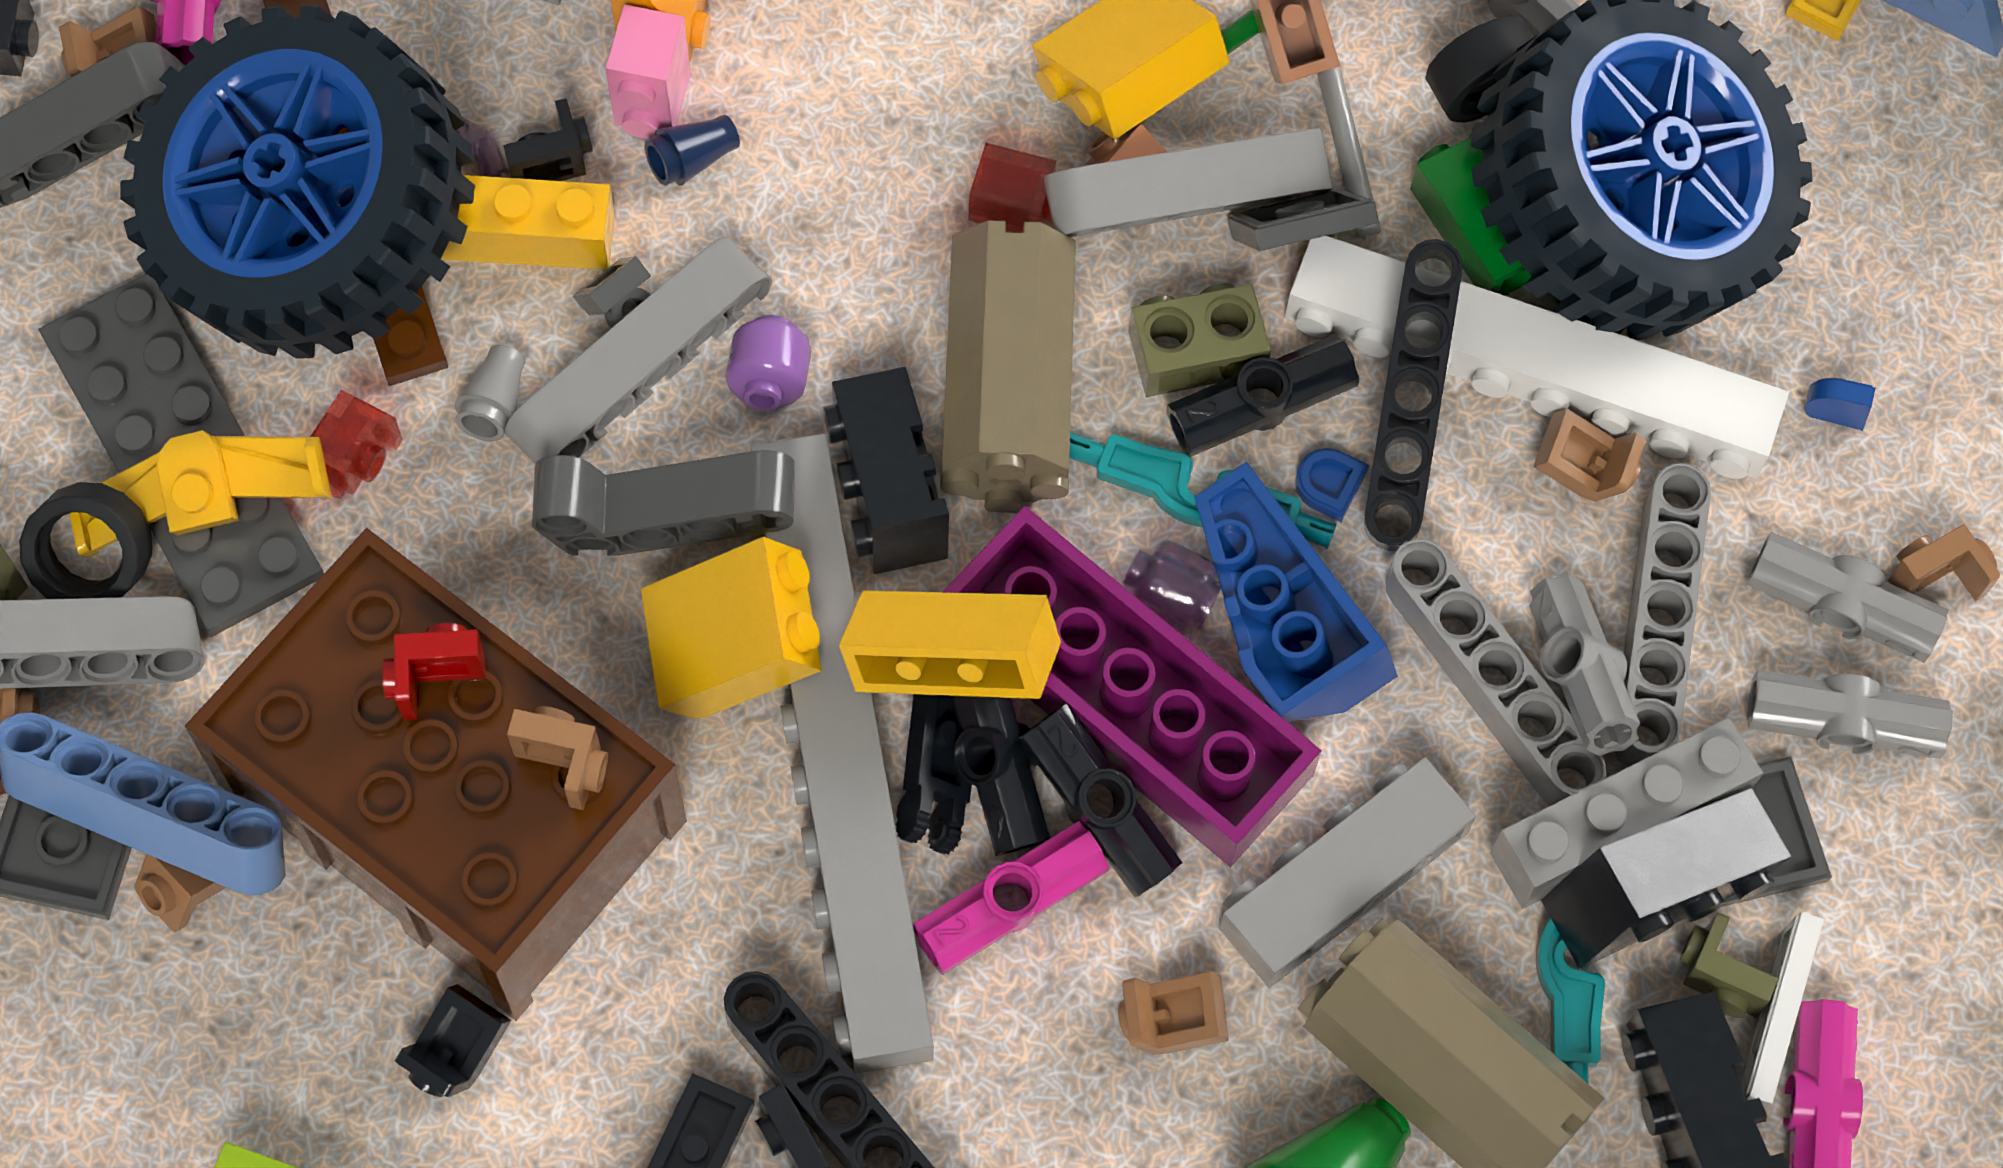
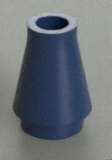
M724 114L710 120L659 128L655 132V137L645 141L644 148L648 164L656 179L664 186L673 182L682 186L728 152L738 149L740 139L734 123Z

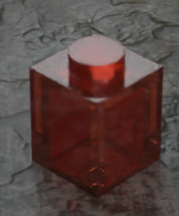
M986 142L969 194L968 220L976 223H983L988 220L1006 221V230L1015 233L1024 232V222L1044 223V220L1052 221L1043 177L1056 172L1057 160Z

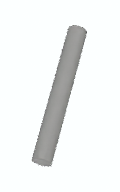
M1339 68L1322 71L1318 74V80L1345 188L1347 191L1374 201L1342 72ZM1380 223L1356 228L1358 237L1376 235L1381 232Z

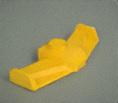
M202 430L170 438L160 452L100 482L125 493L142 510L148 525L166 516L169 532L175 535L239 521L235 498L332 499L319 437L212 436ZM72 512L69 514L75 546L80 556L92 557L99 554V550L118 541L115 533L102 520L86 513Z

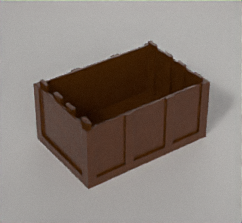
M367 527L185 725L187 732L219 786L238 796L243 795L246 799L277 813L282 822V827L299 840L306 855L325 870L331 865L399 919L405 933L424 949L429 945L433 946L491 993L496 1006L515 1021L519 1019L533 1002L531 993L665 837L671 841L687 822L675 763ZM442 623L459 624L466 627L467 630L477 629L485 652V678L418 682V718L403 720L395 699L386 700L383 689V659L394 658V634L425 633L428 627ZM536 707H552L571 714L575 718L574 722L595 726L601 747L600 751L608 752V763L601 790L599 792L589 791L584 810L569 807L564 791L569 768L514 756L507 736L514 709L534 713Z

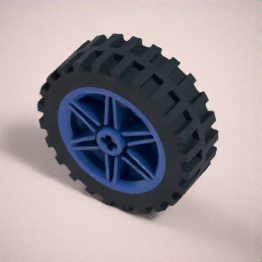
M1587 0L1520 46L1515 54L1500 64L1493 73V77L1498 82L1482 93L1477 106L1478 110L1488 115V118L1472 128L1471 147L1482 150L1483 161L1471 169L1473 184L1475 188H1486L1490 204L1480 211L1486 227L1498 225L1507 245L1499 249V252L1507 264L1511 265L1518 260L1531 275L1525 286L1537 298L1547 292L1561 301L1556 312L1571 322L1587 315L1593 318L1592 325L1596 326L1595 330L1616 333L1627 327L1628 337L1635 340H1646L1661 331L1665 337L1680 333L1755 294L1757 289L1772 282L1783 271L1779 262L1795 254L1801 242V237L1791 230L1808 220L1811 207L1810 201L1800 198L1801 187L1812 182L1811 162L1800 161L1798 149L1800 144L1807 141L1803 123L1792 124L1785 105L1793 101L1787 86L1783 84L1778 88L1775 87L1764 70L1771 62L1761 49L1751 54L1738 41L1743 34L1742 30L1729 20L1721 26H1717L1708 20L1710 8L1695 0L1682 8L1674 6V0ZM1588 131L1592 132L1597 138L1591 147L1587 138Z
M302 4L299 18L293 17L280 5L263 8L262 22L251 25L239 16L223 24L227 35L212 44L205 37L197 40L188 48L194 58L180 72L170 65L159 78L167 88L156 105L144 101L137 115V118L146 124L140 141H127L123 157L134 165L133 179L120 182V200L134 208L136 216L124 220L123 223L127 238L146 250L137 256V261L145 274L161 283L159 290L171 301L235 342H243L257 352L271 356L276 355L279 347L296 359L314 358L315 344H321L334 354L353 350L354 346L351 336L363 331L373 339H377L389 332L391 328L386 318L399 308H402L411 315L424 303L416 293L430 276L439 282L442 281L450 268L448 264L441 260L449 241L462 244L468 228L457 216L460 204H472L474 200L475 185L461 174V166L474 163L472 145L455 131L463 127L465 122L459 109L443 96L446 90L433 76L376 27L370 29L357 16L342 10L334 18L320 5ZM343 128H348L350 131L349 133L337 135ZM302 237H308V239L304 243L297 247H294L297 244H299Z

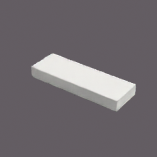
M1805 912L1796 915L1783 930L1771 972L1772 976L1778 978V982L1769 1003L1759 1014L1741 1078L1747 1100L1760 1098L1765 1111L1773 1104L1824 919Z

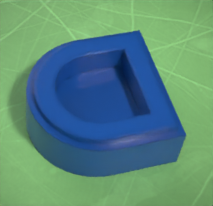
M1820 379L1809 386L1804 410L1811 418L1863 431L1872 407L1876 388L1872 387V385L1845 379Z
M1330 448L1315 450L1306 455L1299 464L1295 478L1296 491L1300 499L1307 506L1342 522L1370 465L1339 450Z

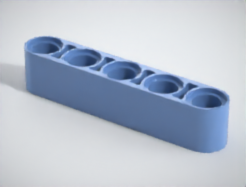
M33 712L19 713L8 717L0 723L1 781L6 793L13 798L238 893L262 895L273 891L285 878L286 868L282 822L277 813L271 809L45 715Z

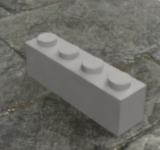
M1728 717L1501 830L1490 854L1519 905L1524 909L1547 896L1600 847L1750 788L1753 789L1763 775V771L1731 718Z
M1426 757L1410 769H1407L1403 763L1392 768L1374 785L1373 789L1377 793L1374 797L1359 808L1353 801L1340 808L1324 824L1323 827L1327 833L1310 846L1304 840L1295 843L1274 862L1273 866L1277 869V872L1260 885L1253 879L1246 881L1225 899L1223 905L1227 910L1223 913L1219 929L1269 989L1469 833L1476 818L1475 813Z

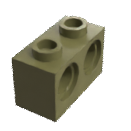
M1221 283L1210 286L1197 295L1177 299L1169 295H1160L1145 300L1140 306L1131 308L1128 332L1146 398L1220 383L1238 375L1242 367L1252 359L1270 357L1271 348L1253 284L1235 287L1229 283ZM1221 324H1229L1239 329L1241 334L1234 337H1226L1217 333L1214 327ZM1161 336H1169L1178 340L1181 345L1174 349H1165L1155 344L1153 340Z

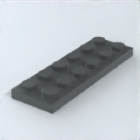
M145 274L38 329L118 473L160 452L165 443L173 437L202 430L212 436H245L167 299L159 290L156 280ZM235 498L239 521L182 535H175L169 532L166 516L149 524L154 537L211 637L318 581L324 574L322 567L282 498Z

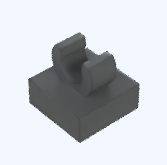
M637 256L621 258L573 295V297L589 316L605 314L606 322L612 328L624 318L622 306L626 300L631 299L639 305L651 295L646 290L637 288L650 278L651 275Z

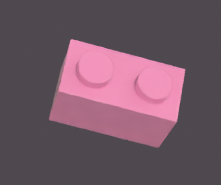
M624 4L605 69L614 124L622 126L623 130L632 136L651 139L655 137L657 129L677 125L691 71L684 16Z

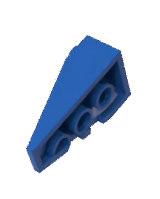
M1247 462L1194 496L1223 593L1227 614L1238 646L1243 670L1252 685L1273 711L1287 722L1344 713L1398 677L1387 644Z

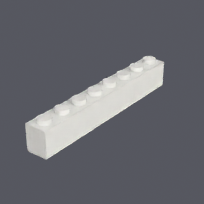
M1329 236L1310 239L1289 295L1285 319L1294 321L1295 326L1309 336L1325 338L1330 334H1337L1338 337L1353 341L1354 347L1363 354L1376 358L1387 357L1388 354H1391L1406 262ZM1418 266L1415 269L1418 280L1430 287H1438L1450 279V277ZM1461 281L1446 376L1450 374L1470 381L1476 391L1489 397L1502 398L1509 394L1529 401L1535 411L1547 417H1552L1553 413L1567 408L1613 438H1619L1635 432L1645 438L1647 442H1650V447L1656 453L1674 459L1684 458L1688 455L1709 462L1714 472L1727 478L1742 479L1750 476L1757 479L1770 455L1789 391L1614 332L1595 330L1596 326L1578 320L1571 322L1560 314ZM1427 320L1412 322L1405 330L1408 342L1419 349H1429L1435 346L1441 339L1438 327Z

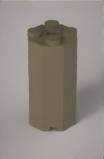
M988 220L952 235L940 489L951 495L965 496L974 500H985L984 507L989 512L1018 513L1022 509V501L1036 502L1042 499H1059L1067 496L1069 493L1068 474L1076 240L1044 223L1024 222L1023 233L1006 232V221Z
M1382 918L1369 932L1364 929L1339 957V960L1347 966L1346 969L1340 968L1328 981L1325 979L1320 981L1298 1007V1010L1308 1018L1303 1025L1308 1032L1462 1168H1546L1605 1099L1399 919L1388 924Z

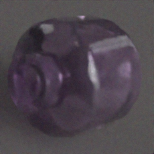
M1172 540L1161 541L1155 546L1151 554L1139 549L1122 582L1133 588L1131 593L1179 633L1186 631L1190 625L1198 629L1201 628L1222 587L1218 581L1214 580L1215 566L1210 559Z

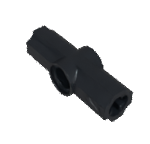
M1334 334L1277 359L1267 357L1252 359L1242 367L1238 375L1167 404L1166 413L1181 449L1189 457H1192L1253 430L1265 431L1274 429L1284 421L1286 416L1358 387L1360 378L1356 370L1354 357L1345 340L1342 341L1337 334ZM1259 388L1267 389L1273 392L1277 399L1267 403L1258 402L1249 395V392Z
M951 696L961 731L954 746V765L959 775L967 783L977 788L995 856L1008 854L1046 842L1050 839V835L1032 775L1037 764L1018 739L1030 728L1026 724L1017 721L1011 698Z
M1067 704L1059 707L1018 738L1065 802V810L1070 821L1074 824L1080 821L1091 832L1101 847L1104 857L1134 897L1140 896L1160 883L1183 863L1136 800V791L1131 780L1122 772L1114 770ZM1097 783L1105 786L1113 797V809L1107 818L1097 816L1089 808L1087 793L1092 784Z

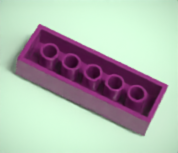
M1026 506L1012 518L942 591L943 593L1047 595L1061 645L1041 698L1029 699L1048 715L1062 705L1067 704L1114 770L1126 775L1137 790L1230 868L1314 776L1322 752L1321 749Z

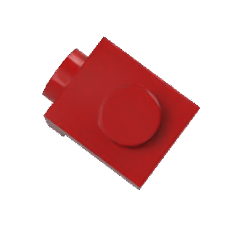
M442 623L428 627L425 633L394 634V658L383 659V689L386 700L395 699L403 720L418 718V682L485 678V652L477 629L467 630L466 627L459 624Z

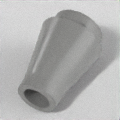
M506 345L492 346L483 364L455 401L456 423L463 432L471 437L483 441L500 440L505 433V426L508 420L517 410L520 378L525 358L516 349Z

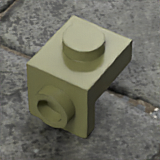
M1717 912L1706 929L1695 925L1686 941L1679 961L1690 965L1683 985L1703 994L1714 991L1724 1015L1744 1018L1747 1013L1756 1018L1769 1003L1778 978L1717 951L1730 917Z

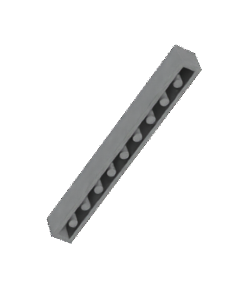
M825 433L751 445V451L769 450L791 456L795 461L794 522L792 526L776 532L752 535V540L766 537L802 551L803 559L810 573L808 591L812 615L820 632L818 650L822 671L789 684L792 704L780 705L786 744L799 742L803 763L802 765L790 766L796 804L809 803L813 826L801 828L807 867L820 865L823 883L822 889L811 890L817 930L830 928L834 952L822 953L828 993L841 991L845 1014L844 1016L832 1017L837 1052L841 1057L852 1056L855 1074L933 1061L934 1045L872 693L855 692L839 647V643L856 607L827 436Z

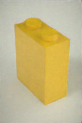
M1100 0L1032 45L1040 68L1036 72V79L1044 94L1052 102L1060 100L1071 108L1084 125L1088 127L1094 125L1114 140L1230 63L1216 15L1193 0Z
M761 537L640 589L659 709L692 719L708 717L822 671L818 650L820 632L813 619L808 591L810 573L801 550L766 537Z

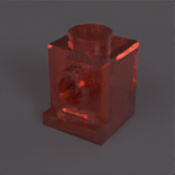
M340 390L310 436L320 438L331 496L341 499L346 492L353 496L362 480L367 483L372 482L381 471L386 460L387 451L384 449L385 445L397 450L403 441L396 417L343 390Z

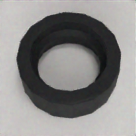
M1508 16L1478 25L1455 38L1429 64L1425 79L1450 121L1466 123L1487 115L1478 110L1477 106L1482 93L1498 82L1493 77V73L1503 61L1515 54L1520 46L1534 37L1523 18Z
M77 482L56 490L27 518L19 539L20 563L30 584L46 599L122 598L143 577L153 554L152 531L142 510L125 493L103 483ZM72 512L86 513L102 520L115 533L122 548V561L118 570L111 577L101 581L87 580L71 573L58 560L51 545V532L54 524L62 516Z

